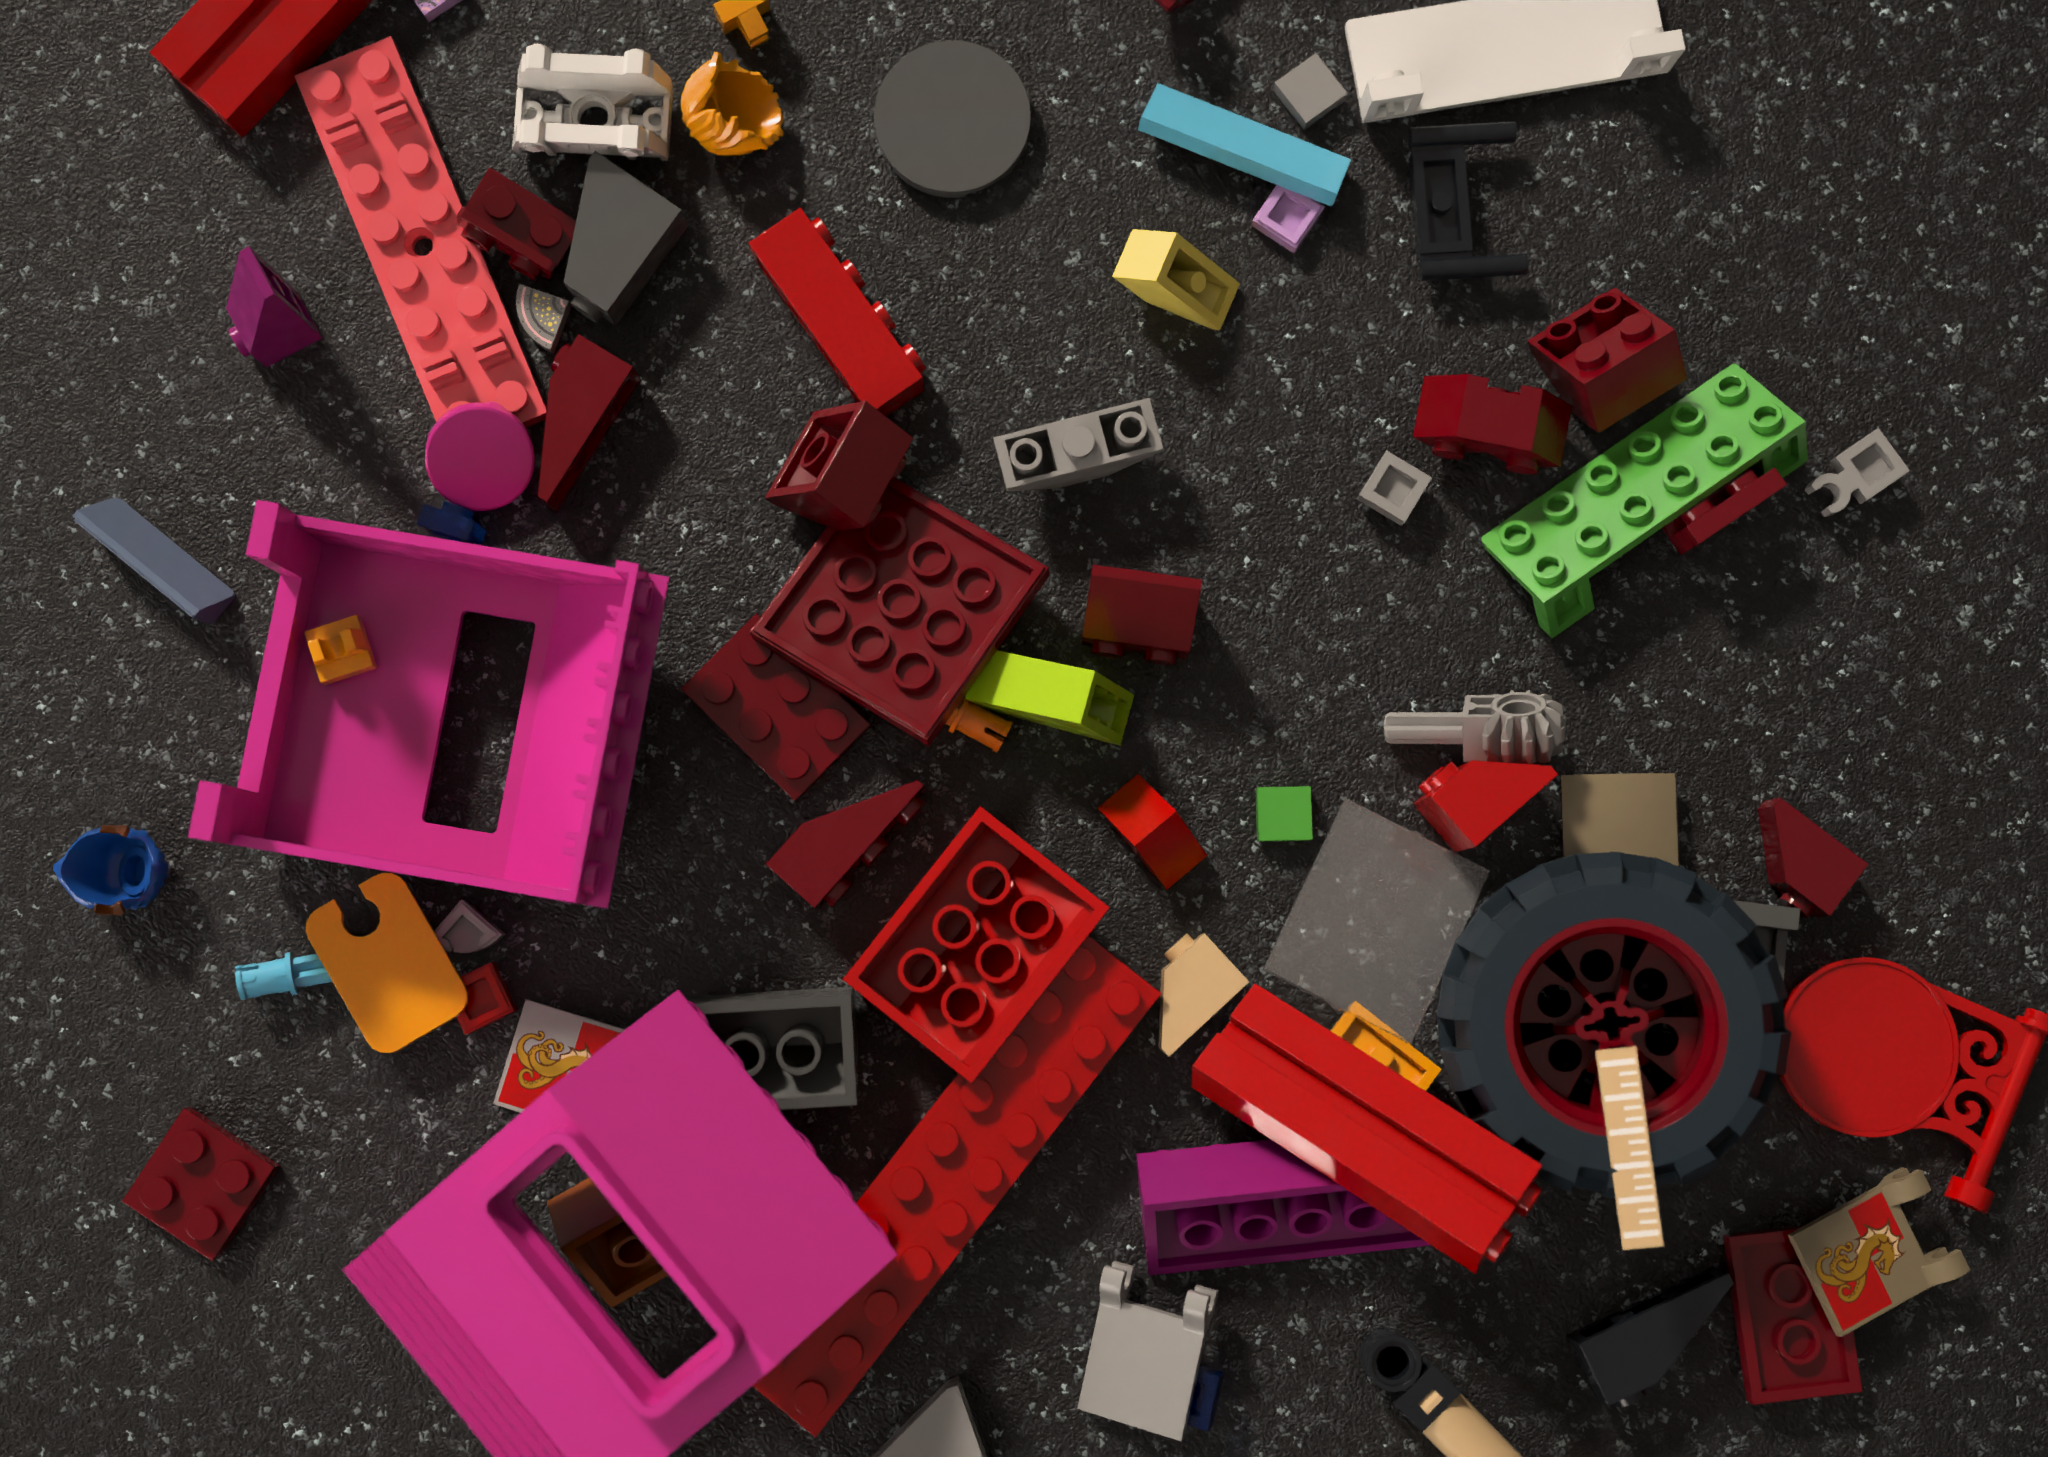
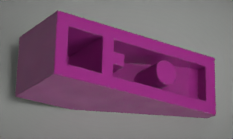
M250 246L239 251L226 310L235 325L228 329V332L240 353L244 357L252 355L265 367H269L322 339L300 294Z

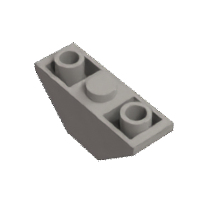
M1150 398L993 437L1007 491L1058 489L1109 476L1163 451Z

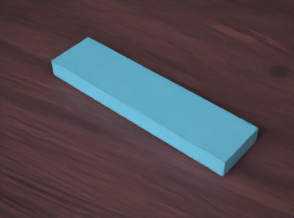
M1157 83L1137 129L1331 207L1334 204L1351 159L1159 83Z

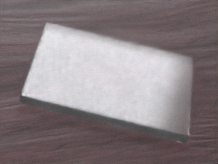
M1345 798L1263 970L1331 1004L1334 1010H1342L1407 1044H1411L1440 982L1456 937L1459 938L1490 871L1422 837L1420 832L1410 831Z

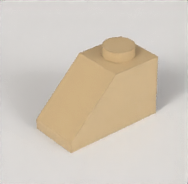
M1186 933L1164 954L1170 963L1161 970L1160 993L1162 994L1160 995L1158 1047L1167 1056L1173 1054L1249 983L1246 977L1205 933L1200 934L1195 940Z

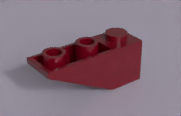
M916 780L802 823L766 865L814 908L820 909L825 902L832 908L853 886L854 883L847 877L861 861L869 867L888 847L890 843L884 836L898 821L905 827L922 809L926 802L920 798V795L926 789L921 782Z

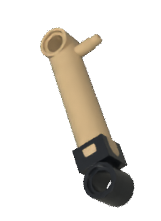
M1384 1327L1375 1329L1365 1336L1360 1344L1358 1353L1360 1366L1374 1384L1383 1390L1389 1391L1386 1394L1387 1397L1445 1457H1523L1425 1356L1420 1357V1353L1415 1345L1405 1335L1396 1329ZM1389 1346L1400 1347L1403 1357L1399 1367L1392 1372L1379 1371L1376 1363L1379 1353Z

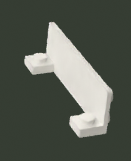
M1464 0L1350 19L1345 25V34L1362 123L1668 73L1685 51L1681 29L1663 31L1657 0Z

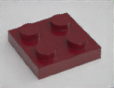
M187 1107L183 1108L122 1202L209 1260L214 1261L221 1257L280 1165L194 1108Z

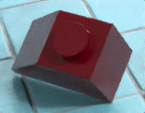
M1781 797L1763 801L1757 810L1769 885L1782 894L1779 898L1782 905L1800 908V917L1806 919L1809 915L1811 917L1831 916L1868 866V863Z

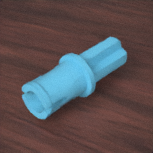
M287 952L284 958L273 961L235 966L236 986L241 1000L288 991L292 995H298L299 988L332 982L317 954L294 958L292 952Z

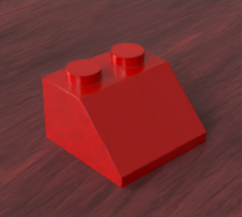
M1471 760L1457 767L1451 761L1445 767L1441 766L1418 786L1424 795L1413 805L1456 853L1474 848L1554 779L1558 773L1552 766Z

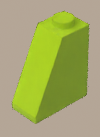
M998 650L965 696V699L990 711L1120 746L1134 698L1133 693L1096 671Z

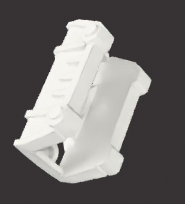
M543 44L529 45L526 47V54H522L518 68V90L516 94L512 150L518 154H522V151L546 152L548 156H556L557 152L593 154L596 151L601 155L626 156L628 160H636V157L640 156L659 157L662 161H668L673 99L671 78L654 60H650L651 55L641 49L625 51L624 56L553 53L552 49ZM527 90L558 92L570 104H557L555 111L543 110L538 102L527 100ZM636 96L663 97V106L650 107L643 115H633L631 107H624ZM590 107H600L608 112V120L604 126L580 124L581 115Z

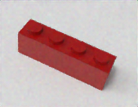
M800 207L748 243L753 258L856 402L866 400L887 417L925 390L921 373L926 370V367L909 343L901 348L890 331L895 329L896 326L879 301L870 305L860 291L866 284L852 262L847 259L840 263L830 247L836 243L821 219L817 217L810 221Z

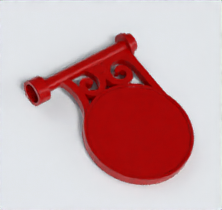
M1859 957L1838 960L1817 968L1804 977L1792 989L1783 1003L1785 1028H1788V1031L1791 1032L1786 1073L1785 1075H1779L1791 1098L1812 1119L1829 1129L1843 1134L1860 1137H1885L1899 1134L1909 1129L1926 1128L1944 1132L1955 1137L1971 1150L1972 1158L1964 1178L1952 1175L1943 1196L1967 1208L1988 1214L1995 1193L1985 1187L2045 1038H2048V1014L2036 1009L2026 1008L2023 1016L2017 1015L2015 1020L1933 985L1903 965L1880 958ZM1948 1007L1987 1024L1999 1033L2003 1041V1051L1997 1061L1985 1067L1976 1065L1970 1057L1971 1046L1976 1041H1979L1982 1045L1979 1057L1988 1060L1997 1053L1998 1045L1996 1040L1987 1031L1970 1030L1962 1033L1958 1038L1956 1025ZM1957 1069L1961 1070L1971 1079L1955 1080ZM1964 1091L1976 1093L1984 1099L1989 1107L1990 1114L1981 1136H1978L1974 1131L1966 1127L1976 1123L1981 1117L1980 1105L1975 1101L1966 1100L1962 1102L1966 1113L1961 1114L1956 1111V1097ZM1940 1107L1946 1119L1930 1116Z

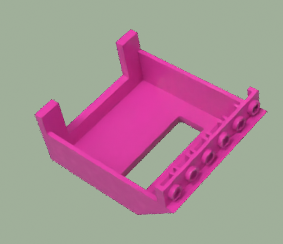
M257 500L246 556L279 573L280 578L238 786L236 788L218 783L199 781L188 837L608 908L670 577L647 573L638 563L616 560L614 568L298 515L279 503ZM467 612L535 624L497 830L494 833L433 824L425 821L463 617ZM353 615L360 616L377 664V669L328 685L320 683L304 631Z
M678 989L546 1090L346 1266L343 1271L493 1457H667L773 1369L895 1258L898 1253L889 1244V1239L881 1226L873 1219L868 1218L855 1203L847 1185L839 1177L831 1174L817 1157L816 1150L807 1137L801 1132L796 1131L782 1115L774 1097L767 1090L759 1087L748 1074L739 1055L730 1046L723 1044L709 1027L708 1020L701 1009L693 1002L688 1001ZM567 1152L573 1156L717 1332V1336L666 1379H661L516 1202V1197Z

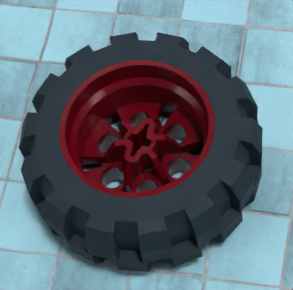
M1610 851L1604 853L1572 854L1538 864L1534 869L1509 883L1505 882L1476 909L1477 912L1459 938L1456 937L1442 972V984L1437 1008L1440 1053L1452 1091L1457 1095L1469 1118L1542 1164L1538 1179L1569 1192L1572 1187L1602 1192L1605 1198L1615 1197L1612 1173L1618 1170L1611 1167L1596 1050L1637 1047L1656 1187L1676 1181L1685 1186L1720 1167L1721 1165L1717 1159L1741 1138L1746 1142L1749 1141L1772 1108L1767 1104V1100L1777 1075H1785L1791 1032L1785 1029L1783 999L1787 998L1788 994L1775 955L1768 953L1754 929L1756 924L1727 893H1721L1697 877L1695 872L1659 858ZM1625 935L1646 940L1634 964L1629 969L1620 966ZM1559 949L1574 971V975L1567 982L1543 963ZM1593 949L1605 951L1610 960L1608 972L1598 979L1586 978L1580 969L1583 955ZM1647 968L1658 970L1663 980L1660 992L1652 998L1639 997L1634 990L1635 977L1640 971ZM1549 985H1560L1567 991L1568 1002L1565 1008L1556 1014H1547L1541 1011L1537 1002L1541 990ZM1601 993H1613L1611 998L1596 1000L1594 997ZM1691 994L1694 995L1697 1015L1665 1016L1662 1004ZM1625 1000L1629 1003V1005H1624ZM1587 1002L1589 1004L1587 1012L1581 1013L1584 1004ZM1611 1007L1617 1016L1633 1017L1632 1020H1626L1624 1023L1617 1025L1616 1035L1611 1037L1602 1028H1594L1593 1026L1584 1028L1585 1025L1595 1024V1021L1603 1019V1009ZM1520 1023H1552L1553 1032L1545 1037L1523 1044ZM1654 1024H1668L1672 1028L1674 1035L1670 1047L1661 1052L1648 1050L1645 1044L1647 1030ZM1562 1039L1575 1042L1579 1052L1574 1064L1565 1068L1554 1066L1550 1063L1548 1057L1549 1049L1553 1043ZM1649 1058L1675 1079L1659 1094H1656L1640 1068L1641 1065L1644 1066L1649 1061ZM1583 1069L1593 1074L1588 1105L1568 1099Z

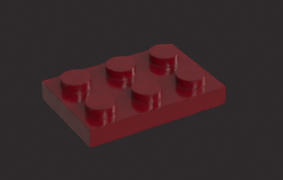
M756 613L681 690L797 802L871 728V725L833 687L754 640L750 630L760 618Z
M1804 1225L1723 1235L1727 1269L1734 1283L1730 1290L1746 1401L1752 1405L1862 1392L1854 1331L1842 1337L1835 1335L1787 1236Z

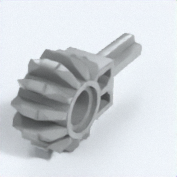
M1510 690L1509 693L1503 695H1465L1463 712H1389L1385 715L1384 737L1386 742L1390 744H1463L1464 762L1478 760L1519 764L1550 762L1551 756L1562 753L1566 732V716L1563 714L1562 704L1553 701L1551 695H1536L1531 690L1526 692Z

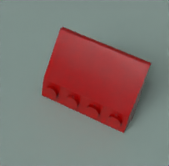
M980 806L842 980L973 1084L1110 910V907Z

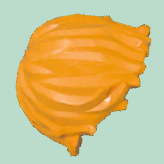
M714 52L712 58L698 68L686 82L681 96L682 120L686 127L690 129V137L697 139L708 152L730 156L744 155L758 149L767 150L768 146L773 145L774 142L779 140V136L784 135V131L781 129V125L784 122L783 110L776 101L779 96L777 92H773V85L768 84L761 72H750L738 66L736 58L724 63L722 55Z

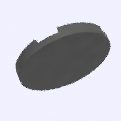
M946 40L921 46L905 55L892 67L884 78L876 97L874 124L878 144L884 157L893 168V171L904 182L926 194L945 198L967 197L969 193L985 189L1001 178L1004 180L1017 166L1028 143L1031 111L1024 84L1013 67L1005 59L979 44L959 40Z

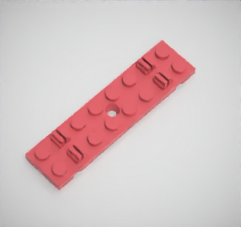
M392 36L294 75L436 422L445 413L460 405L489 401L502 405L506 410L514 414L525 427L546 420L547 405L529 367L528 359L482 249L461 236L464 228L457 225V214L463 203L420 99L416 95L398 46ZM429 239L432 241L433 248L428 255L419 256L415 253V245L419 240Z

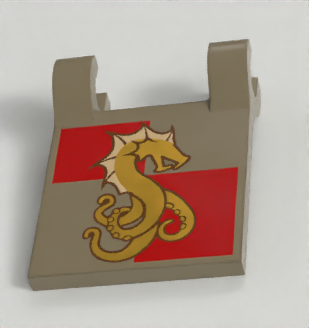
M1899 1168L1886 1175L1876 1187L1787 1235L1836 1336L1842 1337L1926 1289L1955 1280L1970 1271L1961 1250L1956 1249L1948 1254L1945 1247H1938L1924 1255L1900 1207L1901 1203L1917 1199L1932 1190L1921 1169L1909 1173L1907 1168Z

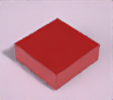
M490 962L461 977L467 987L469 997L465 1010L457 1016V1019L465 1035H470L518 1011L495 962Z

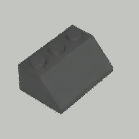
M836 987L692 996L688 1000L701 1009L708 1020L709 1027L723 1044L730 1046L743 1061L744 1069L759 1087L764 1088L774 1097L780 1110L852 1106L858 1104V1033L854 988Z

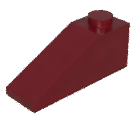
M579 334L572 345L565 344L559 350L551 366V371L554 373L549 382L538 497L556 512L641 381L633 366Z

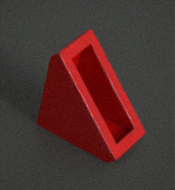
M1139 774L1097 808L1165 890L1169 889L1208 856L1177 811Z

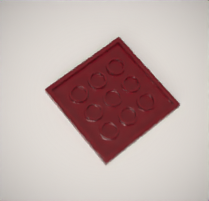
M895 478L889 482L880 498L882 507L870 524L864 528L842 531L826 527L750 630V634L757 642L917 740L930 746L1050 576L1048 566Z

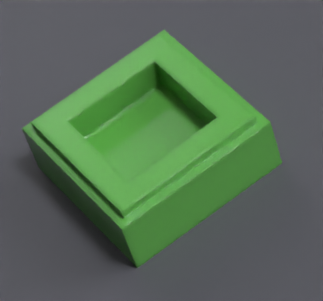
M1311 786L1257 787L1255 789L1257 842L1313 840Z

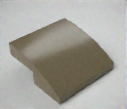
M1677 774L1561 775L1564 857L1572 854L1613 851L1656 857L1680 867Z

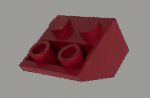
M1615 287L1606 293L1596 296L1590 303L1562 320L1553 322L1545 330L1527 340L1529 349L1561 399L1571 404V412L1597 433H1600L1687 380L1676 330Z

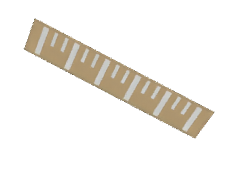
M1637 1047L1596 1050L1611 1168L1617 1170V1172L1612 1173L1622 1248L1623 1250L1662 1247L1664 1243Z

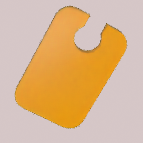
M381 873L358 885L365 898L378 907L380 923L374 932L364 937L350 934L344 924V913L335 899L317 908L310 914L306 922L305 931L311 945L367 1043L380 1053H393L460 1015L468 1004L469 994L465 983L408 884L402 877L393 873Z

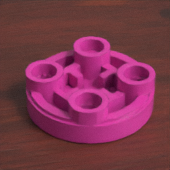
M497 402L468 403L455 407L445 413L434 424L428 434L425 449V465L430 481L445 499L461 508L474 511H488L506 506L523 493L533 475L535 455L530 434L514 414Z

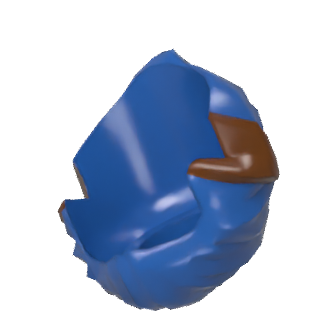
M102 825L101 828L90 830L80 836L69 848L65 856L54 864L53 871L59 882L77 903L92 909L98 915L121 916L125 910L145 908L156 899L160 889L165 886L169 866L168 862L164 859V853L161 852V848L155 846V841L151 839L146 830H135L127 825Z

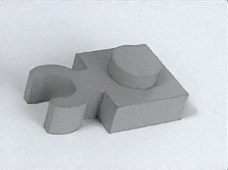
M1877 428L1829 461L1837 474L1826 473L1817 477L1806 486L1805 491L1809 495L1821 487H1825L1833 493L1834 499L1832 504L1821 511L1824 517H1829L1843 510L1848 505L1851 493L1859 504H1862L1910 470L1881 430Z

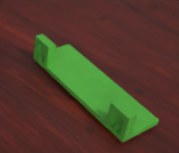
M1731 364L1483 535L1481 538L1482 545L1532 595L1539 626L1551 638H1554L1595 609L1589 578L1749 467H1751L1758 478L1774 467L1781 477L1784 478L1808 461L1806 421L1739 365Z

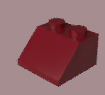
M866 400L814 411L765 499L775 506L837 531L864 528L880 512L882 507L880 498L889 482L894 480L903 470L907 460L905 453L913 437Z
M1093 564L1081 645L1092 646L1091 654L1097 656L1123 658L1125 650L1145 653L1144 661L1149 663L1176 665L1177 658L1186 659L1190 653L1202 579Z

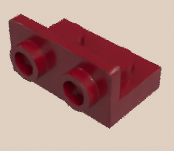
M491 167L488 168L465 207L462 206L457 214V225L464 228L461 233L463 238L486 252H489L493 246L511 257L508 264L532 280H536L539 274L549 281L551 280L571 247L576 224L574 218Z
M1749 467L1662 529L1679 554L1682 555L1787 484L1775 467L1759 478Z

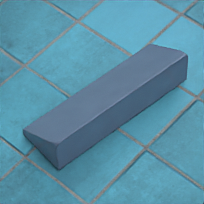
M110 498L78 509L72 515L77 524L192 618L206 624H213L234 600L235 593L231 588L122 499Z

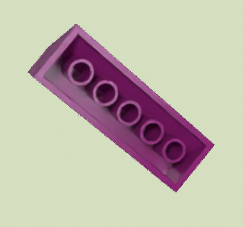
M1271 1139L1136 1154L1148 1276L1430 1246L1429 1243Z

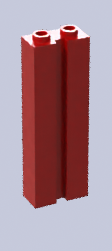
M198 0L149 53L172 77L244 138L295 84L296 79L294 75L308 70L372 0Z
M1256 983L1253 984L1232 1012L1230 1021L1223 1031L1216 1033L1192 1065L1191 1087L1474 1274L1477 1273L1486 1258L1493 1263L1498 1261L1513 1236V1233L1506 1230L1508 1224L1516 1213L1526 1218L1543 1190L1535 1185L1542 1164Z

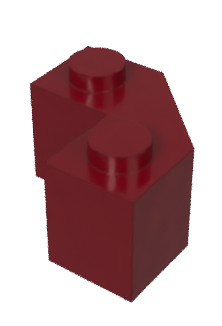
M1471 374L1424 376L1413 438L1431 446L1433 455L1445 459L1459 460L1464 458L1465 452H1487L1505 461L1506 469L1520 474H1537L1539 467H1561L1572 409L1571 404L1541 388L1522 385L1519 392H1509L1502 388L1488 387L1489 378Z

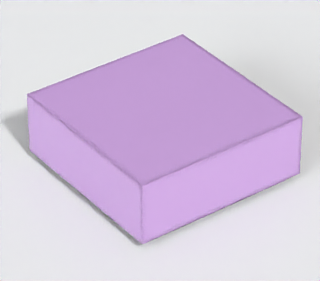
M1276 185L1252 220L1251 226L1295 254L1323 213L1325 206L1316 200Z

